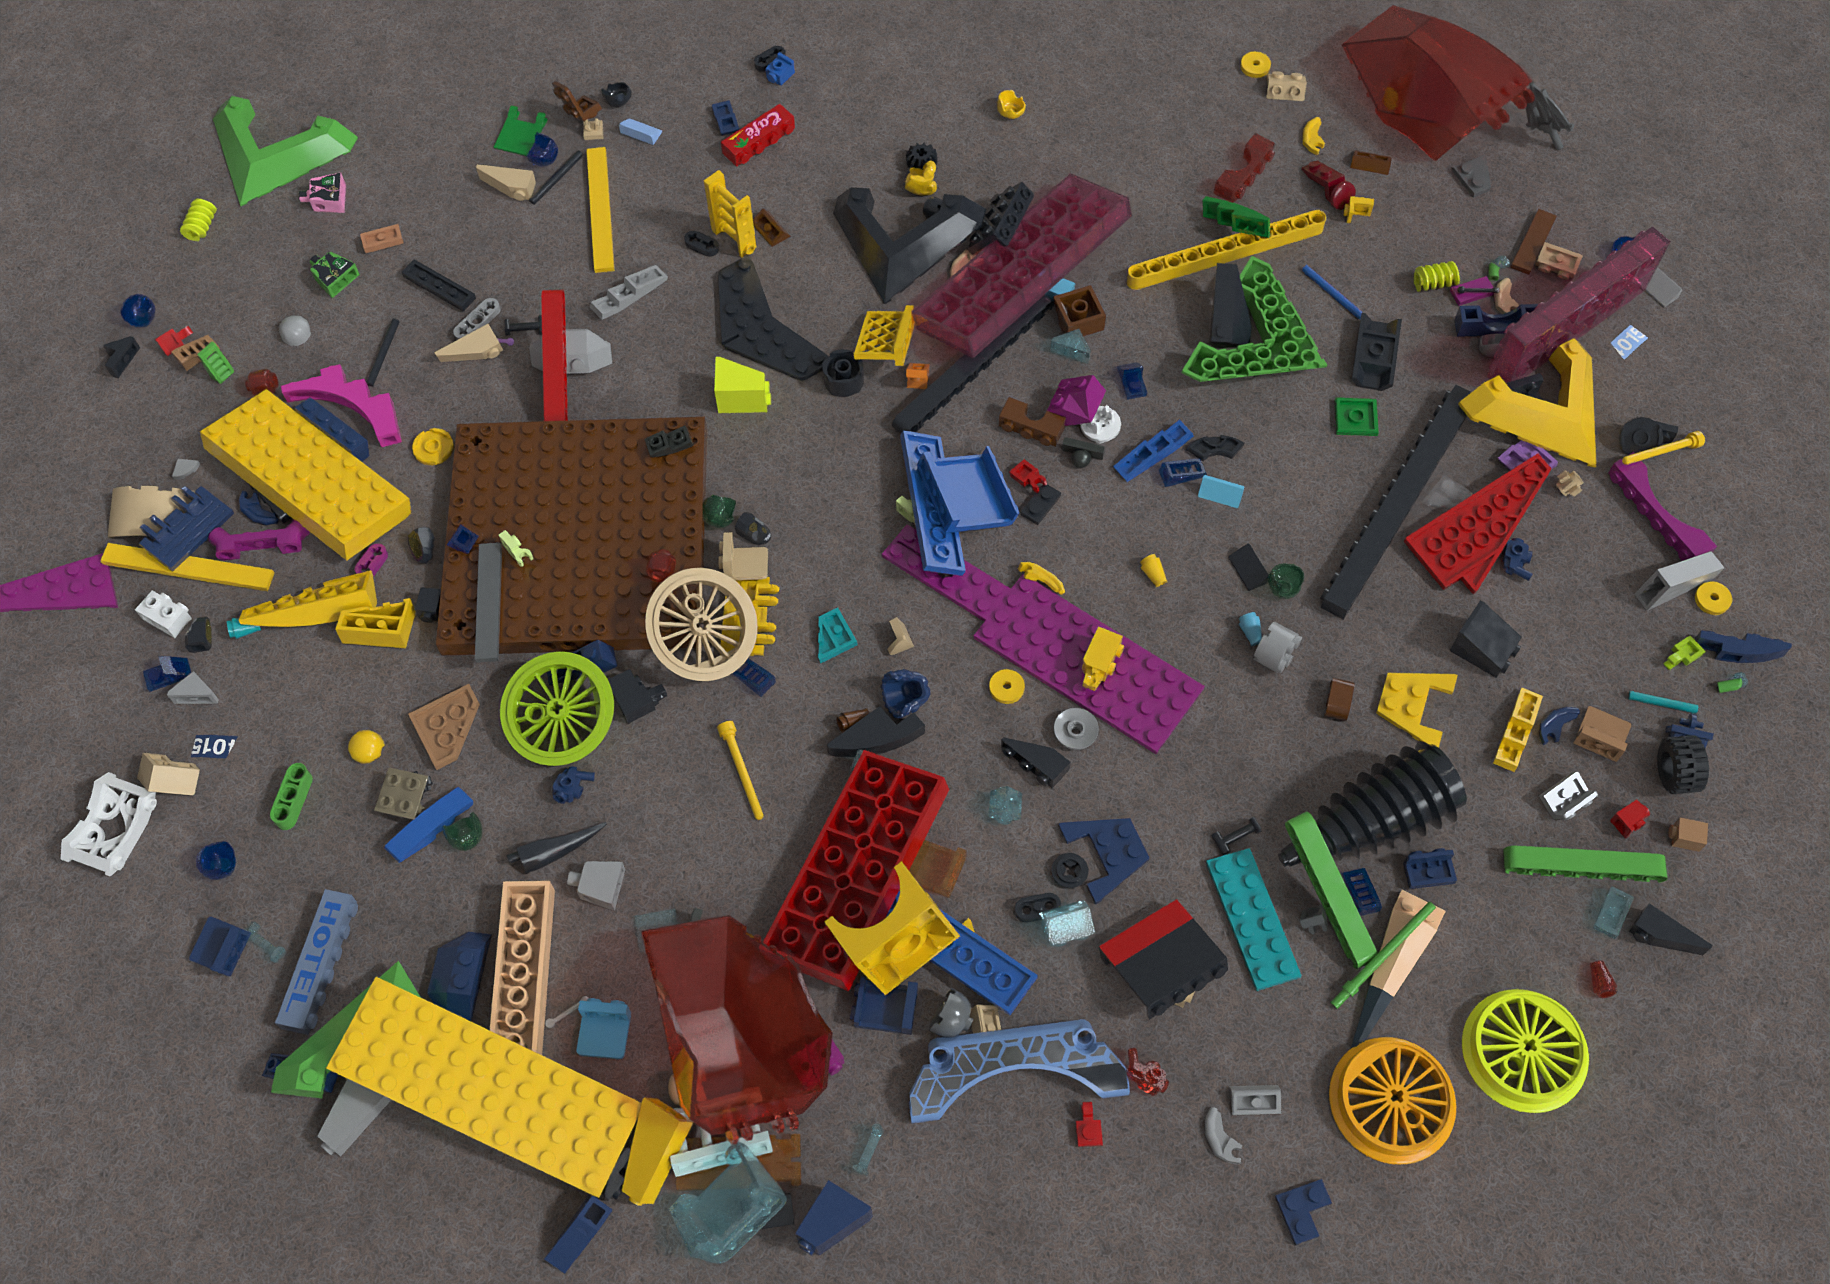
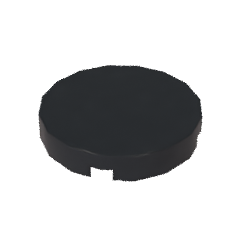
M1632 418L1621 428L1618 437L1619 444L1624 453L1628 455L1633 452L1639 453L1662 446L1663 432L1657 422L1650 418Z

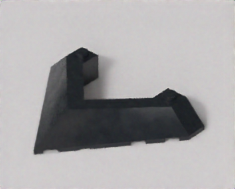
M851 187L839 195L833 214L884 304L891 301L895 294L903 292L914 283L915 279L924 275L946 257L945 254L952 248L956 249L967 240L966 237L974 230L978 231L983 225L986 209L963 195L944 194L939 212L894 242L872 215L875 201L869 188Z

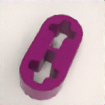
M379 543L371 545L356 564V574L362 573L361 569L369 568L374 577L388 558L385 546ZM381 551L382 555L374 556V552L378 553Z

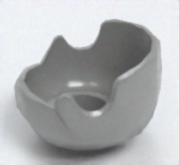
M292 315L286 317L279 324V333L282 341L290 346H298L305 343L311 335L309 323L301 316Z

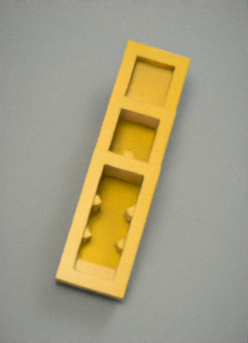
M1521 688L1493 764L1515 772L1534 725L1543 698L1542 695Z

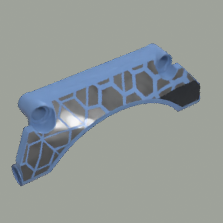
M1080 1019L931 1040L928 1044L930 1064L922 1066L909 1092L911 1123L939 1120L948 1107L968 1088L990 1076L1016 1069H1045L1068 1075L1090 1087L1103 1099L1127 1096L1130 1094L1125 1065L1104 1042L1096 1043V1036L1091 1024L1087 1020ZM1081 1031H1089L1085 1037L1078 1036ZM938 1049L945 1050V1053L940 1056L934 1054Z

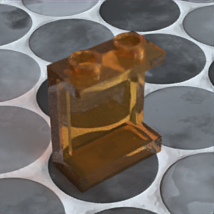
M924 840L909 872L922 888L950 898L966 861V850L958 847L954 851Z

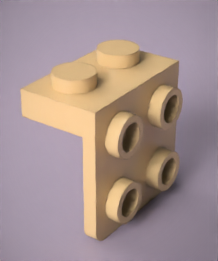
M732 532L724 533L723 541L719 542L720 554H723V556H719V569H723L724 574L734 580L766 579L768 577V549L766 547L734 548Z

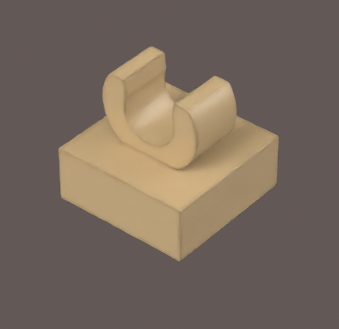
M596 118L595 121H588L587 119L583 122L585 140L603 139L602 120L599 121Z

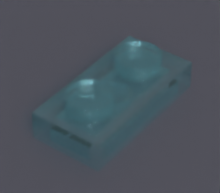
M1611 886L1593 929L1616 939L1634 897Z

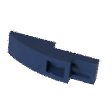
M1701 630L1694 639L1703 649L1716 652L1715 660L1734 663H1758L1775 660L1785 656L1792 648L1791 643L1780 639L1761 637L1759 634L1749 633L1741 640L1735 636H1724L1713 631Z

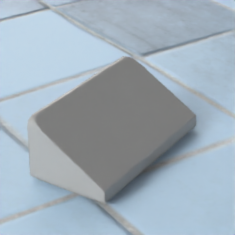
M1655 265L1651 266L1635 281L1663 307L1678 299L1682 292V288Z
M1278 1085L1229 1086L1232 1115L1281 1114V1089Z

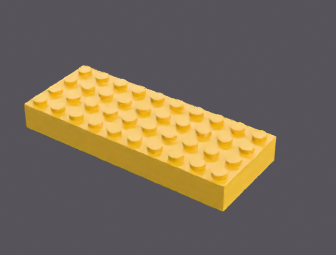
M267 389L200 431L205 450L290 517L298 521L304 528L346 561L411 514L410 499Z

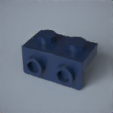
M1438 848L1429 853H1423L1422 851L1410 853L1403 862L1409 889L1455 884L1457 878L1452 863L1453 850Z

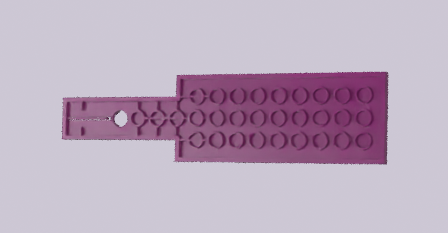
M908 524L882 553L884 559L984 621L974 634L975 640L1155 754L1158 753L1204 690V685L1125 636L1122 638L1124 649L1120 658L1116 657L1114 660L1116 667L1112 676L1108 675L1105 682L1101 681L1095 691L1083 687L1085 677L1082 670L1083 658L1097 628L1101 627L1121 635L1117 631L1036 581L1025 579L1024 574L1010 589L965 560L966 572L963 576L953 575L952 577L941 578L938 572L924 571L917 531Z

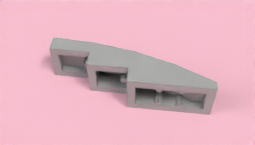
M657 265L624 277L623 284L608 289L607 296L592 301L590 308L603 320L622 311L664 283L668 276Z

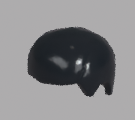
M624 82L608 84L606 90L601 89L605 102L612 107L625 105L632 95L630 86Z

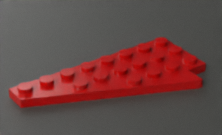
M1537 453L1410 534L1403 542L1443 590L1461 579L1474 595L1552 468Z

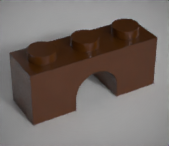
M1008 397L999 415V426L1007 432L1014 431L1026 439L1033 438L1045 446L1052 445L1056 447L1065 429L1066 417L1046 411L1042 419L1030 420L1026 417L1028 404Z

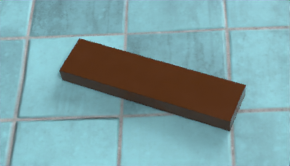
M1538 209L1510 268L1528 275L1530 274L1557 215Z

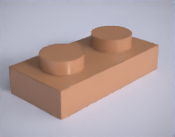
M398 224L360 234L365 253L404 243Z

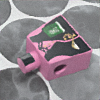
M341 173L312 178L309 190L299 191L300 201L310 202L313 211L344 213L346 183Z

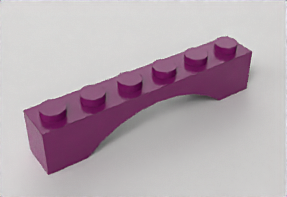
M1622 459L1612 465L1608 472L1612 482L1618 484L1623 489L1625 497L1631 499L1637 505L1639 513L1645 515L1651 521L1653 529L1659 531L1664 536L1667 545L1673 547L1678 552L1681 561L1711 551L1712 553L1714 552L1717 545L1703 530L1679 521L1661 506L1650 488L1647 467L1642 461L1625 465Z

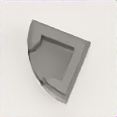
M178 459L172 477L174 480L184 479L192 472H195L200 463L197 460Z

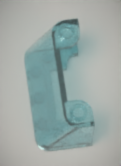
M739 1141L729 1146L725 1152L724 1157L729 1166L699 1196L692 1194L681 1195L669 1208L690 1256L715 1264L724 1263L731 1259L787 1201L782 1188L748 1146Z

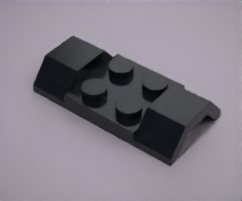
M1361 313L1352 381L1358 387L1378 391L1393 387L1402 319L1384 323L1372 321L1366 313Z

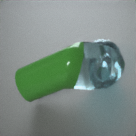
M1498 256L1489 264V280L1497 281L1499 279V269H1505L1509 266L1510 260L1506 256Z
M1738 672L1734 674V679L1717 682L1719 693L1735 691L1747 686L1748 679L1746 674Z

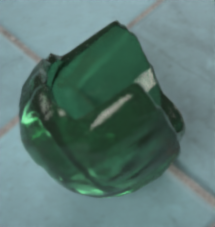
M717 495L707 497L703 502L704 520L715 528L727 527L734 521V516L732 515L736 501L732 498L719 497Z
M1287 563L1274 566L1268 576L1270 590L1280 599H1290L1298 595L1304 581V571L1297 565Z
M474 812L470 813L469 817L458 820L451 826H442L445 839L457 850L467 851L473 849L481 841L483 834L482 824Z

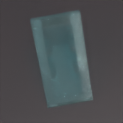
M1079 329L1054 337L1051 341V352L1089 364L1091 350Z

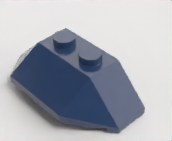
M467 932L438 948L427 992L435 1005L472 1022L492 934Z

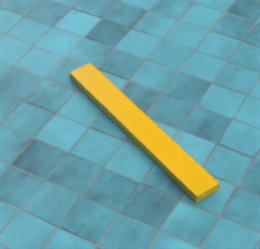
M606 147L587 149L594 271L595 273L615 271Z
M113 543L107 544L101 558L103 565L261 591L269 590L274 576V571L271 569L189 556L172 572L143 548Z

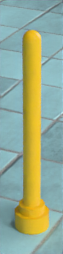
M1700 431L1691 432L1685 439L1625 456L1622 462L1628 465L1685 447L1696 449L1704 445L1705 437Z
M733 721L723 722L717 726L720 737H723V740L727 741L754 817L757 820H761L763 812L735 740L736 727Z

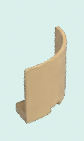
M130 486L114 488L108 537L147 536L139 528L142 524L147 525L154 532L158 533L161 529L149 519L152 515H155L164 522V519L176 508L185 513L171 500L174 495L180 497L187 504L192 500L186 497L179 488H172V491H158V486H141V490Z

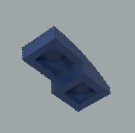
M730 100L712 104V110L721 135L737 132L739 126Z

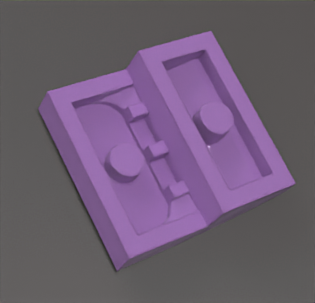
M1523 440L1515 446L1512 445L1497 459L1510 471L1537 453L1540 454L1552 469L1558 464V461L1543 448Z

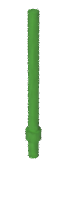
M1429 901L1352 981L1348 980L1342 986L1343 990L1330 1003L1338 1009L1350 996L1353 997L1359 991L1360 985L1436 909L1435 905Z

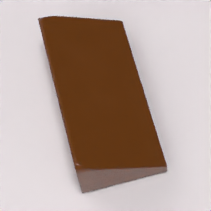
M1355 150L1350 168L1388 175L1392 158Z
M762 208L753 218L754 227L772 247L790 237L788 232L766 209Z

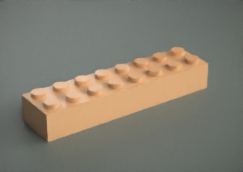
M550 881L503 882L490 1031L542 1055L555 890Z

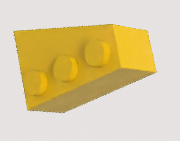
M410 598L403 599V602L395 604L386 602L383 603V606L369 608V606L344 610L340 613L336 632L341 642L345 644L406 648L416 612Z

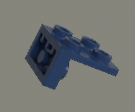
M210 916L193 948L189 960L231 977L251 932Z

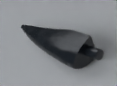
M604 822L573 834L537 840L518 847L516 852L507 855L508 861L513 863L521 860L525 873L529 874L577 849L603 829L607 823Z

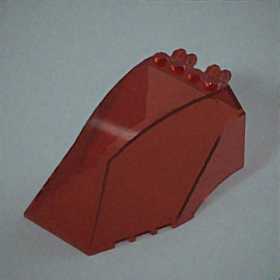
M1392 5L1342 44L1351 65L1354 64L1359 74V81L1362 80L1368 91L1366 95L1371 97L1376 107L1375 112L1388 127L1390 126L1409 137L1434 161L1442 157L1485 120L1493 129L1499 130L1502 123H1507L1510 119L1507 111L1501 108L1508 102L1512 101L1521 110L1526 108L1527 103H1532L1535 99L1534 93L1526 88L1534 79L1521 64L1494 45L1460 26Z
M730 915L641 931V936L656 988L679 1105L688 1118L711 1135L725 1132L726 1138L731 1145L737 1144L739 1140L736 1129H740L744 1140L750 1141L753 1138L751 1126L771 1121L773 1129L779 1134L784 1132L785 1126L782 1118H785L787 1126L791 1130L798 1129L799 1121L797 1115L803 1114L827 1088L833 1032L821 1017L809 994L802 976V968L791 956L787 955L784 957L778 953L776 946H768L763 943L761 936L758 934L751 935L746 931L747 927Z

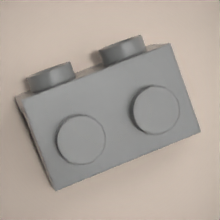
M1574 771L1539 795L1554 819L1569 820L1576 815L1578 809L1589 806L1593 802L1592 799L1598 793L1596 790L1589 791L1579 773Z

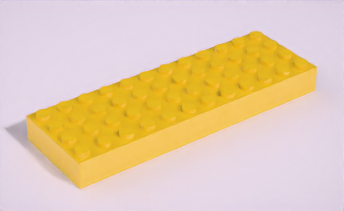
M375 977L327 1066V1069L598 1198H600L638 1120L641 1102L378 977Z

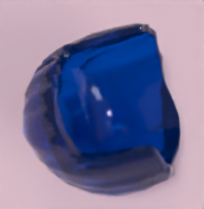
M536 132L535 142L527 154L528 160L538 166L551 165L558 156V146L549 136Z
M136 293L124 300L120 309L123 320L135 327H146L155 318V304L152 299L143 294Z
M226 841L214 842L203 847L197 854L196 867L199 872L211 880H221L231 876L236 867L233 847Z

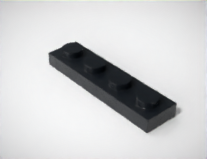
M415 259L401 272L407 280L463 312L476 299L475 293Z

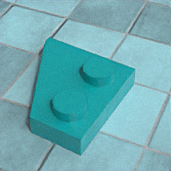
M838 607L819 616L818 659L820 663L858 645Z

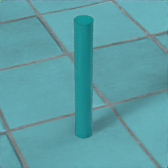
M1629 691V700L1695 714L1698 712V705Z

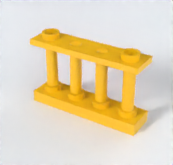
M718 170L704 180L711 230L716 235L726 232L738 244L739 256L742 258L746 254H752L756 248L750 197L747 195L739 201L726 189L724 174Z

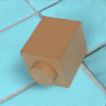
M1679 818L1669 828L1668 837L1672 838V846L1700 852L1707 845L1708 823Z

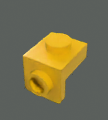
M1351 196L1349 204L1344 206L1343 216H1347L1346 223H1351L1353 215L1371 216L1374 199Z

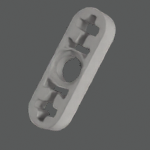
M488 298L478 305L454 328L455 339L458 340L490 323L500 313L498 301L494 298ZM476 318L483 319L479 324L472 323Z

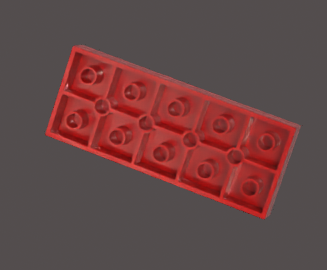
M863 750L760 947L767 959L844 990H850L860 969L851 960L825 921L833 916L840 924L846 927L863 929L872 927L886 918L900 890L899 876L894 867L902 861L906 868L910 870L949 791L943 776Z

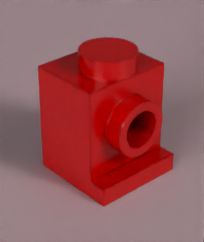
M1635 800L1618 811L1610 822L1626 839L1633 831L1639 830L1646 824L1644 819L1650 815V812L1645 805Z

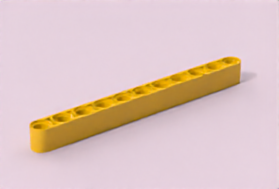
M1313 210L1270 223L1269 238L1237 233L1134 264L1128 269L1127 286L1134 290L1142 289L1214 267L1217 263H1227L1319 235L1323 232L1326 214L1320 210Z

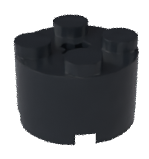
M847 349L835 350L830 353V356L823 361L822 366L826 389L831 395L848 397L859 393L864 384L862 359H854L853 351Z

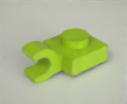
M1688 636L1671 649L1674 654L1669 656L1668 660L1663 664L1668 670L1674 668L1681 661L1687 666L1700 658L1706 651L1691 636Z

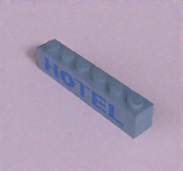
M325 889L275 1022L281 1029L309 1035L310 1030L315 1028L318 1020L316 1013L319 1006H322L326 999L324 991L327 983L330 984L334 977L333 967L335 961H339L342 955L341 945L343 939H347L350 933L349 923L351 917H355L358 911L357 901L352 895Z

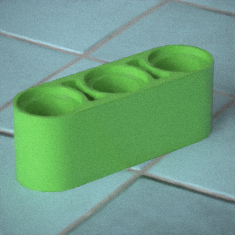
M294 763L289 766L270 811L272 821L281 830H289L294 827L313 778L304 764ZM303 774L301 778L296 779L299 775ZM296 794L292 799L288 800L291 795ZM287 815L285 819L280 820L282 816Z

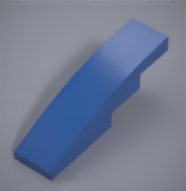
M1179 419L1165 432L1161 430L1148 442L1144 440L1113 467L1128 482L1179 449L1194 437L1193 433Z
M457 787L405 826L385 845V849L399 863L433 842L436 839V834L449 827L455 821L456 816L473 805V800L460 787Z

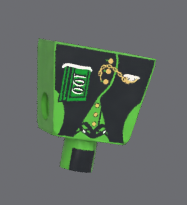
M328 252L322 258L314 255L310 259V264L312 265L310 270L314 279L331 298L335 297L360 275L355 263L333 252Z

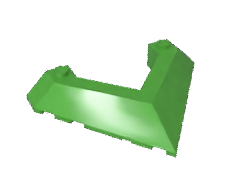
M231 96L226 100L213 118L240 206L309 173L310 170L318 166L321 167L333 161L334 158L342 154L349 153L358 139L355 134L335 119L317 116L310 130L258 149L248 129L255 116L252 105L248 99Z
M1251 256L1240 274L1246 304L1263 343H1249L1239 345L1231 350H1226V348L1217 350L1200 341L1183 368L1182 373L1199 382L1324 368L1327 367V364L1317 352L1318 348L1312 337L1308 335L1306 327L1292 302H1289L1285 296V290L1280 281L1274 277L1270 264Z
M399 961L379 977L420 997ZM370 986L276 1067L271 1093L314 1098L323 1097L326 1076L331 1071L327 1069V1066Z

